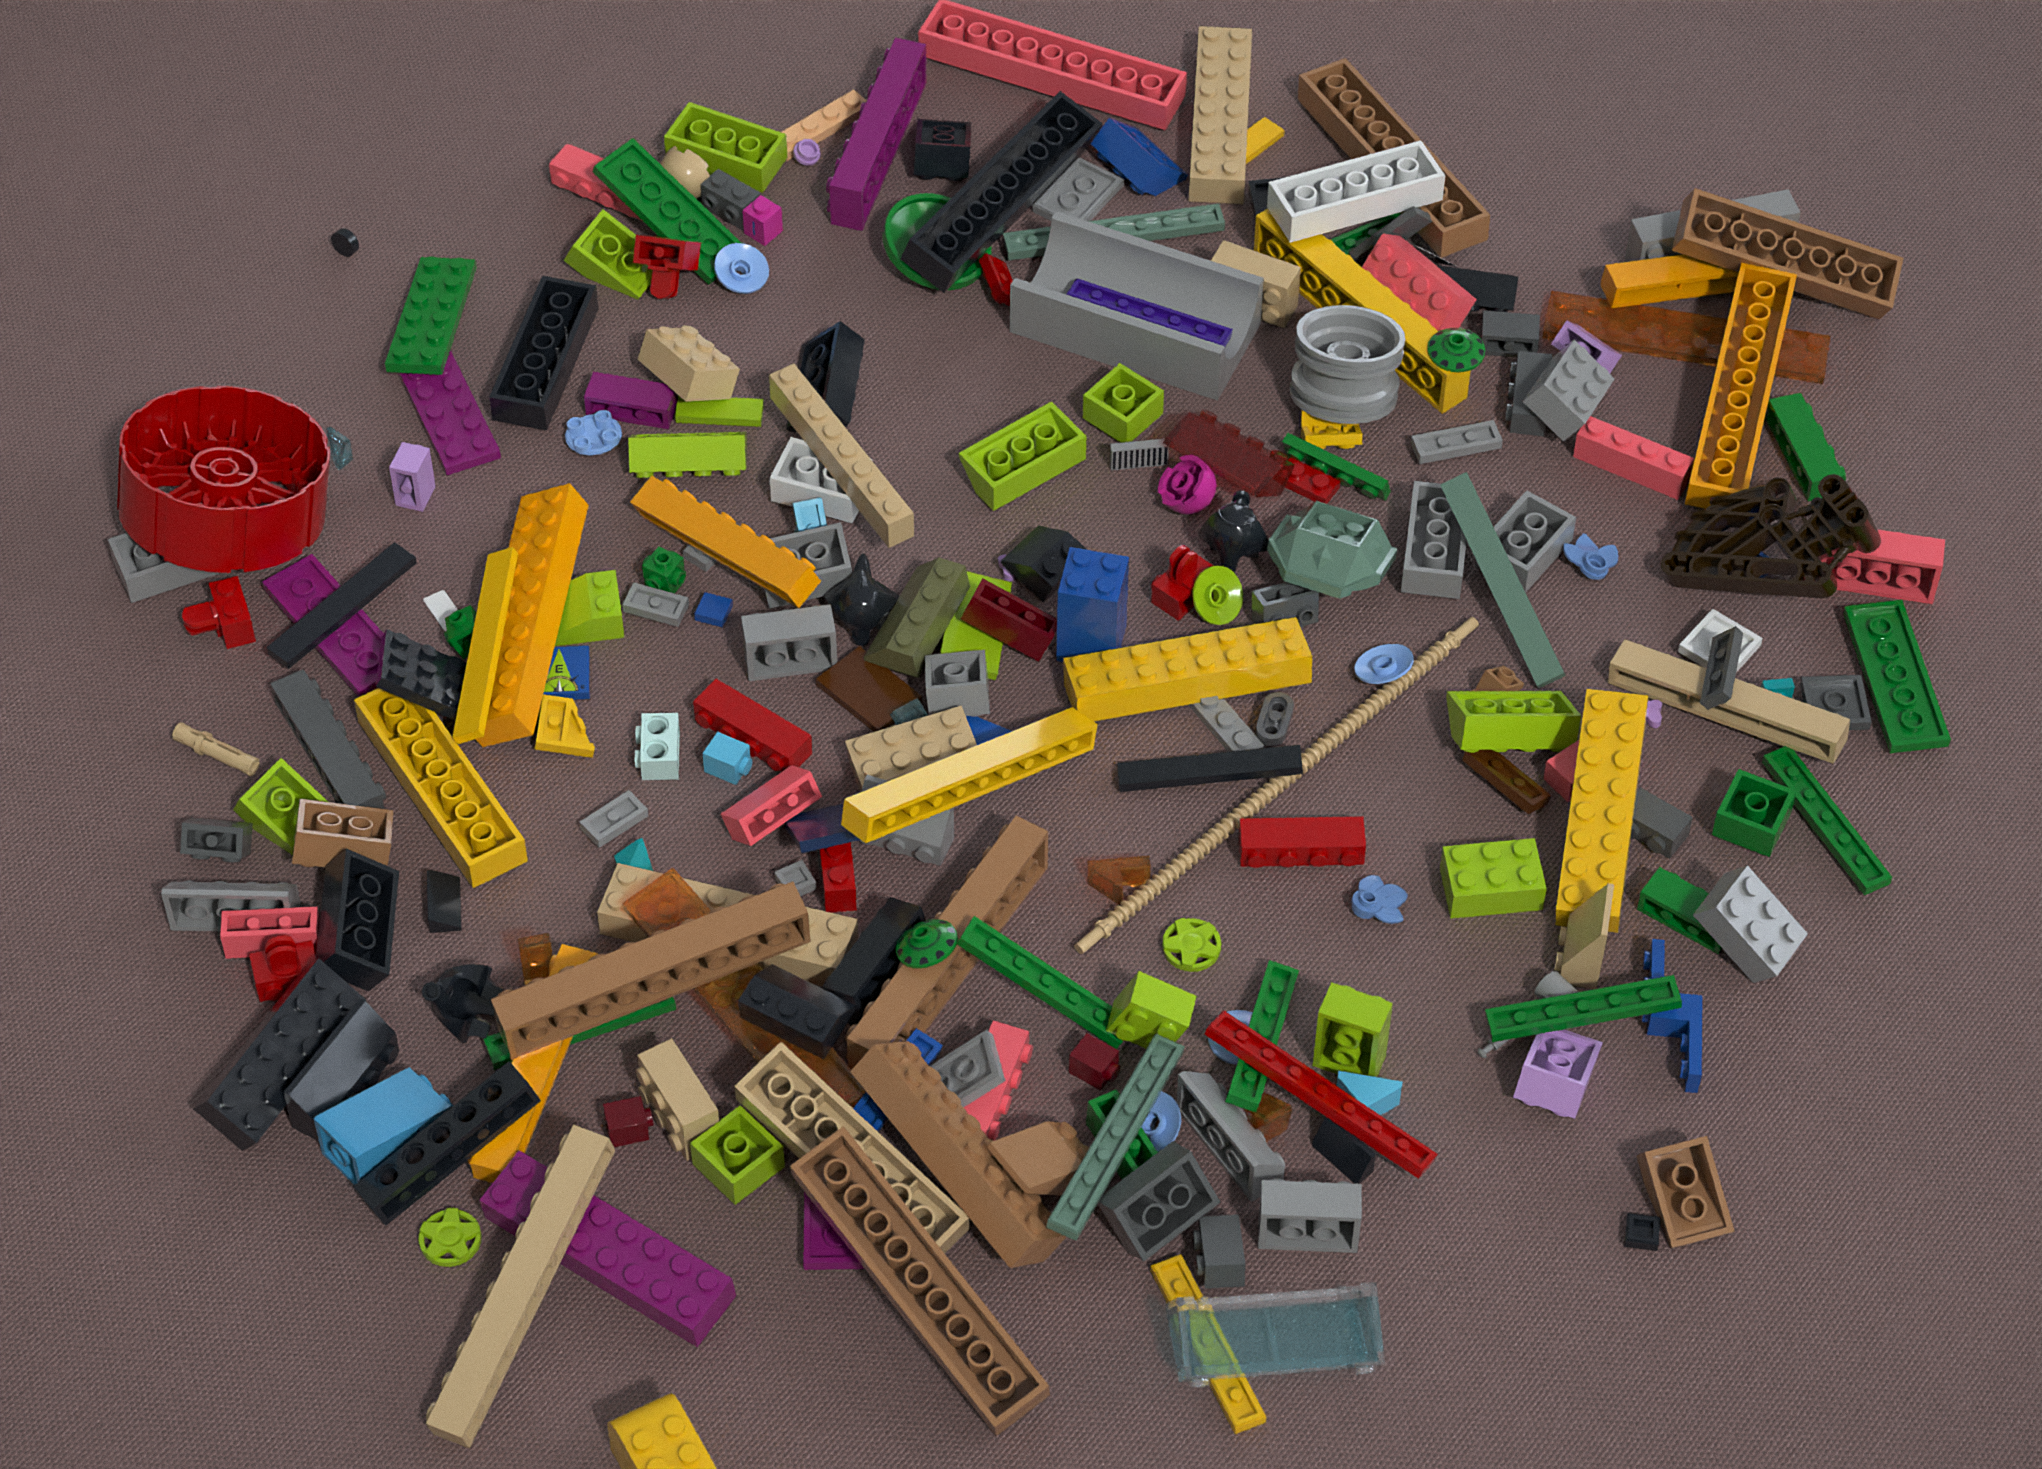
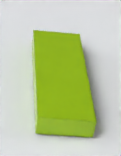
M678 395L675 415L676 423L761 427L764 399L731 397V399L686 402Z

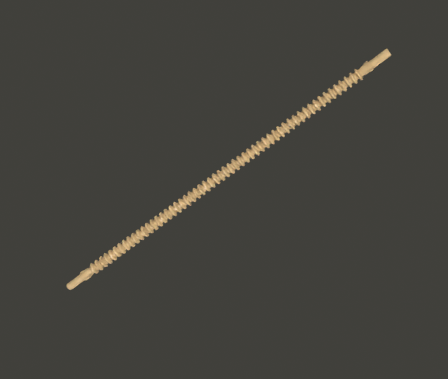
M1470 617L1455 631H1448L1441 642L1436 641L1434 646H1430L1428 651H1424L1423 655L1418 656L1417 660H1414L1411 669L1405 675L1388 682V684H1384L1382 689H1378L1376 694H1372L1370 699L1364 701V704H1360L1357 709L1349 713L1347 718H1343L1341 723H1337L1335 728H1331L1329 733H1325L1323 738H1319L1317 743L1311 745V748H1306L1305 753H1301L1303 774H1306L1308 769H1312L1314 764H1318L1320 759H1324L1326 754H1330L1332 749H1336L1338 744H1342L1344 739H1348L1350 734H1354L1356 729H1360L1361 724H1366L1367 720H1371L1373 715H1377L1379 710L1385 708V705H1389L1391 700H1395L1397 695H1401L1402 691L1407 690L1408 686H1412L1414 681H1418L1420 676H1424L1426 671H1430L1431 667L1436 666L1437 662H1441L1443 657H1447L1449 650L1458 648L1461 640L1479 626L1478 621L1474 617ZM1302 774L1270 778L1269 783H1264L1263 788H1258L1257 793H1252L1251 798H1246L1244 803H1240L1238 808H1234L1232 813H1228L1226 818H1222L1220 823H1216L1214 828H1210L1208 834L1203 833L1202 839L1197 838L1195 843L1189 845V849H1184L1183 854H1178L1177 859H1172L1171 864H1166L1164 869H1160L1158 875L1154 874L1152 880L1148 879L1146 885H1141L1139 890H1134L1133 895H1128L1127 901L1122 900L1121 906L1116 905L1114 911H1109L1107 918L1098 920L1094 925L1095 928L1074 945L1075 950L1079 954H1083L1102 937L1108 938L1115 927H1121L1123 922L1129 920V916L1133 917L1135 915V911H1140L1142 906L1148 904V901H1153L1154 895L1159 896L1160 890H1166L1167 885H1172L1173 880H1178L1179 875H1184L1186 870H1190L1192 865H1196L1198 859L1202 860L1204 854L1208 855L1210 849H1215L1217 844H1221L1223 839H1227L1229 834H1233L1235 829H1239L1240 818H1252L1253 814H1258L1259 808L1264 809L1265 803L1270 804L1272 799H1276L1278 794H1282L1284 789H1288L1290 784H1294L1296 779L1302 777Z

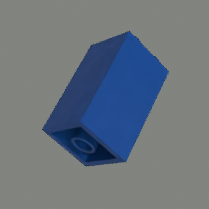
M1073 547L1069 548L1058 589L1056 661L1063 662V658L1121 648L1127 626L1128 556Z

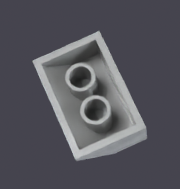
M866 775L861 792L888 781ZM954 807L864 844L875 845L888 849L895 854H904L917 858L924 863H933L941 866L954 840Z

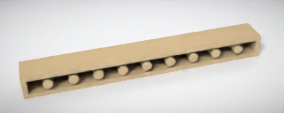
M576 1125L572 1126L569 1134L563 1136L559 1146L560 1153L555 1163H551L546 1170L545 1183L541 1191L537 1192L531 1201V1211L526 1222L523 1221L519 1225L515 1236L516 1242L512 1250L504 1255L501 1262V1272L497 1280L489 1285L486 1293L487 1300L482 1310L478 1311L472 1320V1331L467 1341H463L460 1344L456 1354L457 1361L452 1371H448L444 1376L441 1384L442 1391L437 1401L433 1402L427 1411L426 1425L433 1435L470 1449L615 1152L609 1137Z

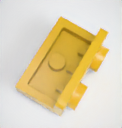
M1301 410V437L1303 440L1321 449H1325L1326 446L1336 445L1339 448L1350 449L1355 447V445H1362L1363 434L1359 423L1345 424L1325 421Z

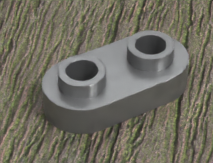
M1274 692L1264 699L1256 726V736L1263 745L1277 746L1283 743L1286 738L1293 715L1294 703L1292 698L1285 693Z

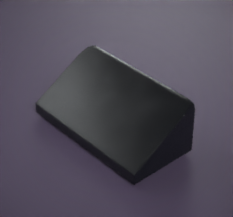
M427 870V902L430 933L462 931L460 877Z
M1325 1117L1312 1141V1146L1354 1184L1361 1183L1373 1173L1376 1153L1353 1134Z

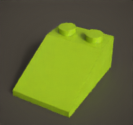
M603 209L575 242L563 260L585 278L639 300L651 284L652 270L647 269L648 265L633 263L636 234Z
M616 570L586 573L571 580L555 646L624 638Z
M280 758L238 800L233 811L245 822L253 823L252 828L256 832L293 855L299 800L328 801Z

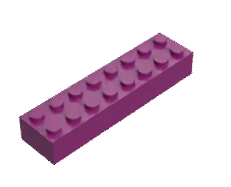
M895 38L891 48L887 47L884 55L883 66L879 65L876 72V82L869 87L868 100L861 105L859 120L853 122L851 138L845 140L842 158H837L834 176H830L827 181L826 192L830 193L827 212L831 214V225L863 231L927 84L926 44Z
M519 1150L480 1198L479 1202L485 1218L516 1236L519 1225L523 1221L526 1222L531 1211L530 1204L534 1195L541 1191L545 1183V1173L548 1167ZM594 1195L560 1262L564 1267L695 1347L700 1345L736 1297L731 1277Z

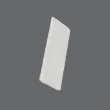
M441 590L424 598L423 601L443 630L447 631L445 618L458 609L446 592Z

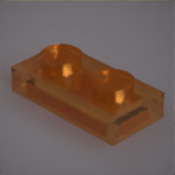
M549 932L518 938L517 942L524 984L527 985L536 978L548 977L549 963L553 956Z

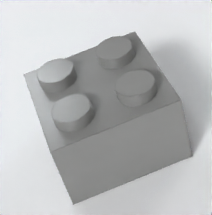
M985 650L925 655V683L929 715L961 705L966 716L976 717L982 714H990L989 679Z

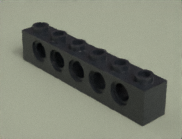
M508 1061L398 1151L391 1154L388 1159L373 1171L365 1175L353 1187L382 1223L387 1226L541 1100L524 1077Z

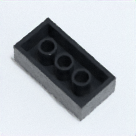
M346 848L330 861L325 868L315 960L318 958L322 960L348 984L369 992L390 974L399 871Z

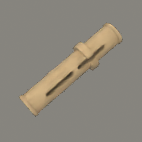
M182 722L178 723L173 730V740L191 747L199 755L205 754L249 776H253L259 767V758L246 754L213 738L212 734L207 731L195 730Z

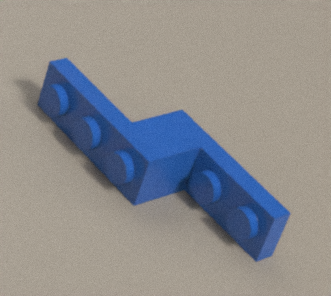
M1652 939L1650 951H1644L1642 968L1643 970H1648V977H1643V980L1664 977L1665 940ZM1680 993L1682 1008L1642 1015L1641 1021L1647 1022V1035L1680 1038L1679 1049L1680 1052H1685V1060L1681 1059L1679 1079H1685V1092L1698 1093L1702 1077V995Z

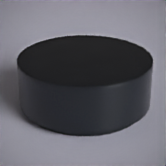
M341 228L331 236L333 247L344 257H350L358 251V239L350 230Z

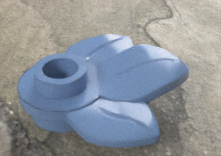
M1585 533L1577 539L1575 545L1564 543L1563 545L1565 556L1572 563L1579 566L1581 572L1590 579H1603L1607 575L1609 568L1614 567L1618 562V550L1615 545H1607L1599 549Z
M1370 875L1359 882L1358 891L1351 898L1352 911L1363 919L1376 917L1384 923H1400L1404 918L1397 908L1405 903L1408 894L1398 885H1384L1379 876Z

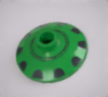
M1447 328L1435 333L1428 343V355L1431 361L1441 369L1450 372H1466L1481 364L1485 356V345L1478 335L1467 329Z
M933 919L920 922L909 928L900 937L896 946L897 957L903 965L910 968L931 967L946 959L953 952L958 942V934L954 926L944 920Z

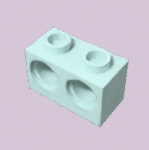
M642 713L641 726H636L635 730L636 744H641L640 750H635V768H641L642 780H679L680 726L678 713Z

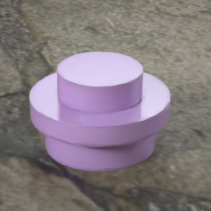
M811 139L799 141L793 149L794 158L803 165H814L820 158L818 144Z

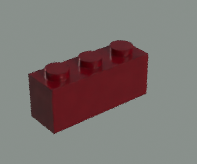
M983 578L960 618L1038 662L1041 660L1057 631V618Z

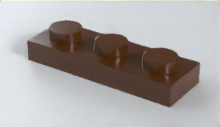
M1491 749L1479 750L1475 753L1465 751L1462 760L1527 814L1548 804L1551 795L1499 752Z

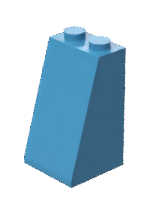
M408 1067L317 1115L314 1118L321 1152L355 1185L453 1105L446 1095H439L433 1090L430 1081L423 1074L418 1076Z

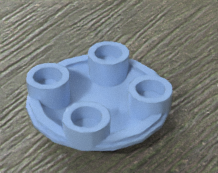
M600 410L595 414L585 415L581 418L573 417L567 421L566 443L571 450L579 454L589 456L603 454L618 445L622 437L621 426L612 418L611 413L607 410Z

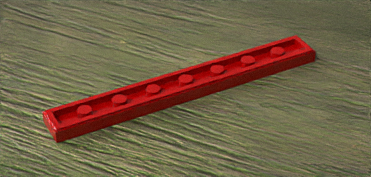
M1223 1010L1207 1027L1204 1035L1419 1179L1435 1161L1438 1155L1436 1152Z

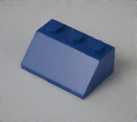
M1110 117L1091 142V145L1098 150L1097 156L1108 164L1111 162L1115 166L1113 171L1124 179L1128 178L1132 182L1130 187L1141 195L1146 192L1156 196L1186 180L1189 176L1139 129Z

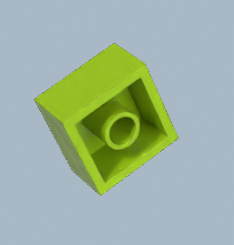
M1119 363L1083 395V419L1121 443L1132 442L1163 414L1164 390Z
M1138 971L1114 1000L1106 1032L1147 1049L1155 1034L1176 1042L1190 1025L1197 996Z
M741 1105L690 1143L692 1164L734 1205L785 1167L783 1145Z

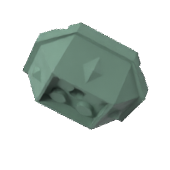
M1315 501L1293 516L1286 515L1270 537L1267 551L1273 562L1278 566L1279 573L1284 582L1339 599L1351 595L1352 591L1365 590L1379 585L1395 561L1398 550L1391 546L1377 519L1319 501Z

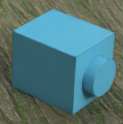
M720 732L715 734L702 753L704 772L735 785L743 775L746 776L749 773L753 760L750 758L749 744Z

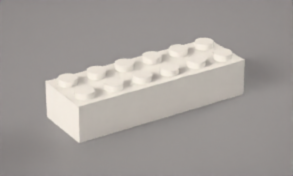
M1417 141L1271 181L1268 185L1267 208L1291 243L1403 212L1412 206L1417 208L1442 201L1445 174L1422 141Z

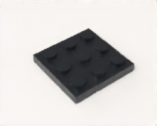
M386 629L381 638L376 687L456 721L466 663L458 657L445 655L430 645H422L402 633H395Z

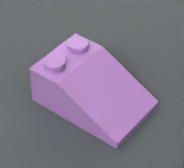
M1565 1029L1536 1034L1523 1064L1513 1098L1519 1099L1529 1106H1539L1551 1110L1558 1116H1568L1575 1119L1603 1042Z

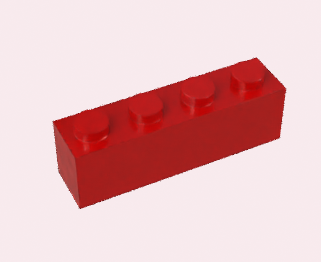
M715 679L693 701L694 717L700 726L749 744L750 756L758 757L768 763L775 771L782 772L791 765L800 767L812 755L811 734L718 679Z
M1364 816L1240 818L1238 835L1240 867L1364 865L1366 853Z

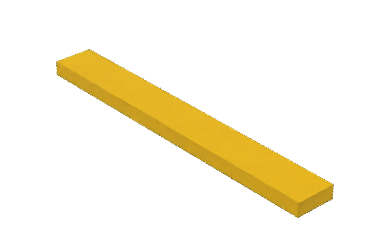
M513 547L488 554L452 737L457 744L484 737L518 552Z

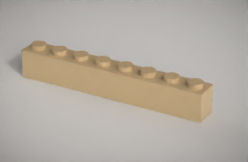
M792 364L769 374L770 398L888 548L914 537V513L797 366Z
M1624 639L1610 662L1609 684L1640 695H1648V698L1659 700L1670 706L1789 747L1834 764L1848 740L1849 718L1736 678L1731 699L1724 704H1719L1707 710L1700 704L1706 668Z

